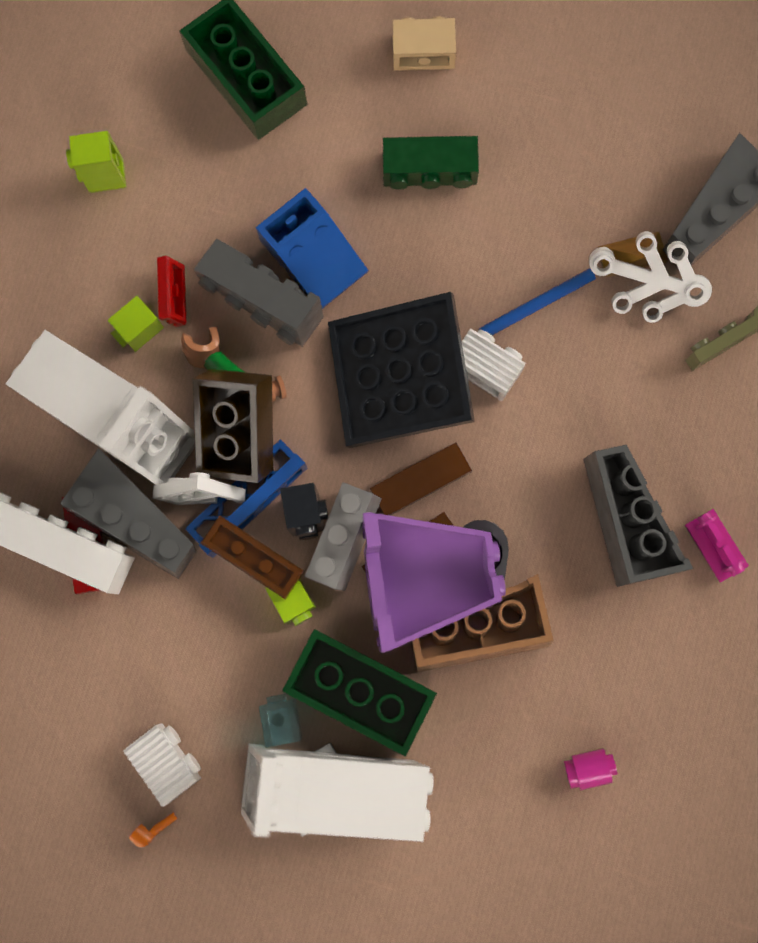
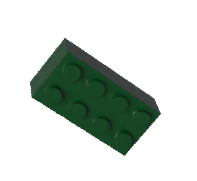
M221 0L179 30L188 54L258 140L308 105L305 86L234 0Z
M316 629L313 630L282 692L405 757L437 695L435 691Z

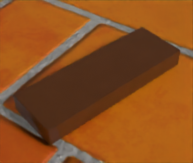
M454 443L371 487L370 491L381 498L379 507L383 515L391 516L472 472V469L458 444Z
M220 515L200 543L285 600L305 572Z

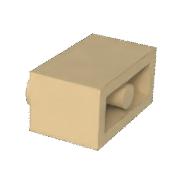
M437 16L432 19L406 17L401 20H393L394 71L455 69V18Z

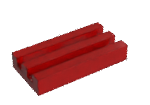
M167 255L157 257L159 320H166L168 324L173 323L175 327L185 326L187 323L185 265Z

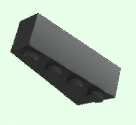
M627 444L594 451L584 458L616 586H624L694 569L689 559L685 558L678 546L680 542L674 531H670L661 515L663 511L657 500H653L647 489V481Z
M99 448L60 503L72 515L177 579L180 578L196 553L193 543Z

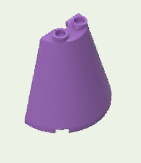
M371 512L363 513L362 532L363 539H366L364 548L366 579L374 631L379 633L377 644L380 652L393 650L502 601L501 596H505L506 593L503 575H496L494 562L500 561V550L497 541H492L491 532Z

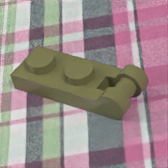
M758 306L741 324L737 325L733 321L718 331L720 336L710 342L707 337L692 346L691 350L693 353L685 360L690 369L694 371L757 333Z

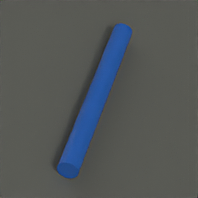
M591 268L480 327L479 330H484L490 335H494L596 279V276Z

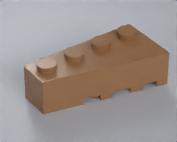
M538 574L518 585L507 588L505 596H501L502 601L411 641L417 672L550 647L554 640Z

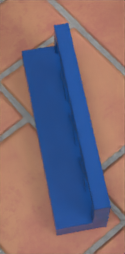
M281 439L273 446V457L282 450L290 460L278 471H272L267 475L266 482L253 494H247L248 482L236 480L232 484L233 486L240 488L243 486L246 489L245 502H242L239 508L230 516H223L224 503L228 499L218 497L216 504H211L185 528L208 556L213 558L217 554L200 544L204 538L196 531L198 527L205 521H216L220 515L243 530L281 494V488L289 487L308 469L306 463ZM218 510V516H211Z

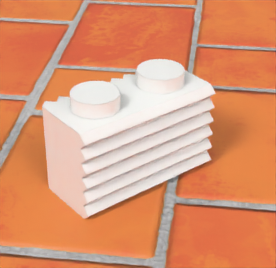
M470 329L462 340L468 380L500 401H503L523 371L526 363L521 360L523 358L522 355L515 349L506 347L504 350L496 345L494 337L486 331L479 330L476 332Z
M161 723L143 734L125 748L123 752L160 802V805L164 807L201 779L198 774L201 767L192 754L188 753L185 755L177 745L181 742V739L170 725L165 728Z

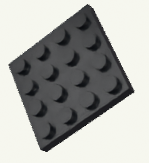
M452 292L328 322L346 447L353 448L475 422L455 298Z

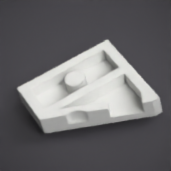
M201 472L190 473L188 478H169L167 483L154 485L153 489L154 499L177 505L216 504L217 497L242 503L245 502L246 489L212 480L209 474Z

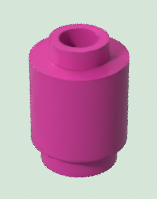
M604 749L573 755L571 760L564 761L571 789L579 787L580 790L611 784L613 783L612 776L618 775L613 755H606Z

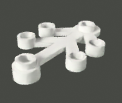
M648 231L642 232L637 236L636 246L638 251L645 255L651 270L616 260L612 250L606 247L596 248L589 256L590 268L598 276L614 273L644 283L627 292H618L613 296L612 306L619 314L627 313L632 308V304L663 289L675 292L658 302L649 301L644 304L642 308L644 319L649 323H655L662 318L664 312L679 305L686 304L690 307H698L705 304L712 294L710 281L705 276L694 273L687 258L688 249L681 241H674L669 244L667 255L671 262L677 264L682 279L669 276L657 251L656 238ZM645 238L652 239V244L649 247H642L640 245L641 241ZM675 248L683 249V253L679 257H674L671 254ZM602 259L609 261L608 266L605 268L597 266V263ZM693 288H701L699 295H690V291ZM619 299L628 300V303L623 307L616 305ZM650 308L658 309L657 314L654 316L647 315V311Z

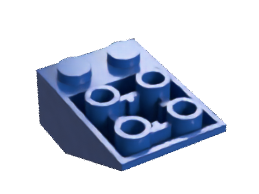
M306 188L255 227L260 242L294 282L298 284L300 289L306 295L312 292L320 297L322 309L369 272L329 214Z

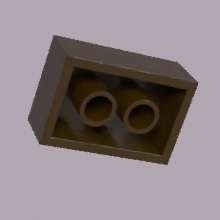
M209 369L193 378L196 472L206 473L214 478L259 483L274 470L272 375Z

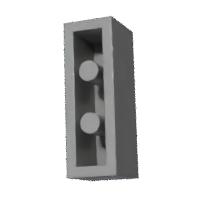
M342 482L305 577L336 590H346L366 540L363 539L362 532L363 513H376L381 502L380 497Z

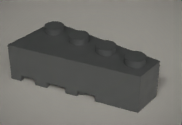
M741 133L735 138L662 250L666 255L669 244L674 241H681L688 249L687 258L692 266L758 207V150ZM675 248L671 255L679 257L682 255L683 249Z
M216 238L194 268L199 278L198 283L212 294L217 291L224 295V301L234 309L240 311L243 308L251 313L250 318L261 327L266 328L269 325L277 330L276 335L285 343L293 345L295 342L303 347L324 318L320 297L312 292L306 297L298 289V284L289 279H286L284 283L279 282V278L270 268L263 264H259L256 268L251 266L253 261L247 255Z

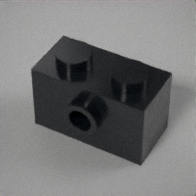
M314 482L281 488L280 492L287 530L293 537H299V540L319 537L318 532L324 530V520L328 519L326 501L325 499L320 500L319 492Z

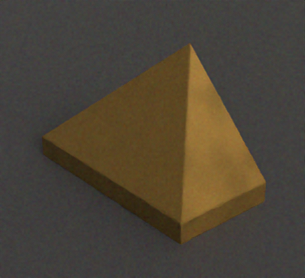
M659 231L652 234L657 241V251L663 263H667V255L662 250L664 246ZM637 237L598 246V248L606 247L612 250L616 260L643 268L650 267L645 255L637 249ZM645 238L641 241L640 245L642 247H649L652 244V239ZM602 259V267H607L609 261L606 259ZM610 273L609 275H606L605 277L607 278V277L615 276V275H617V274Z

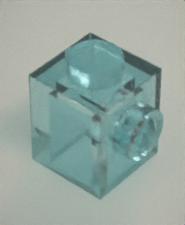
M286 694L266 697L267 704L259 706L265 747L301 741L303 738L296 699L287 700Z

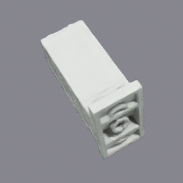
M46 330L34 341L30 351L13 370L11 377L6 382V385L155 485L167 483L169 478H174L195 448V431L151 392L141 386L137 388Z
M248 744L241 814L253 836L269 837L270 831L423 842L424 832H428L430 827V811L426 809L427 795H431L433 791V774L429 773L430 767L409 759L265 748L261 744Z

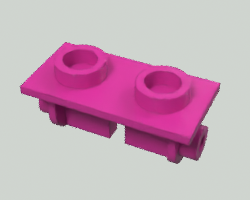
M714 509L685 525L720 583L731 576L734 577L740 574L745 568L749 567Z

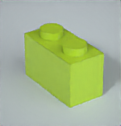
M108 130L69 136L70 149H66L69 168L76 171L78 181L83 182L90 193L127 188L123 157Z

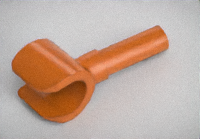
M173 812L155 824L150 830L141 823L132 832L129 839L137 847H145L152 842L160 831L178 820Z

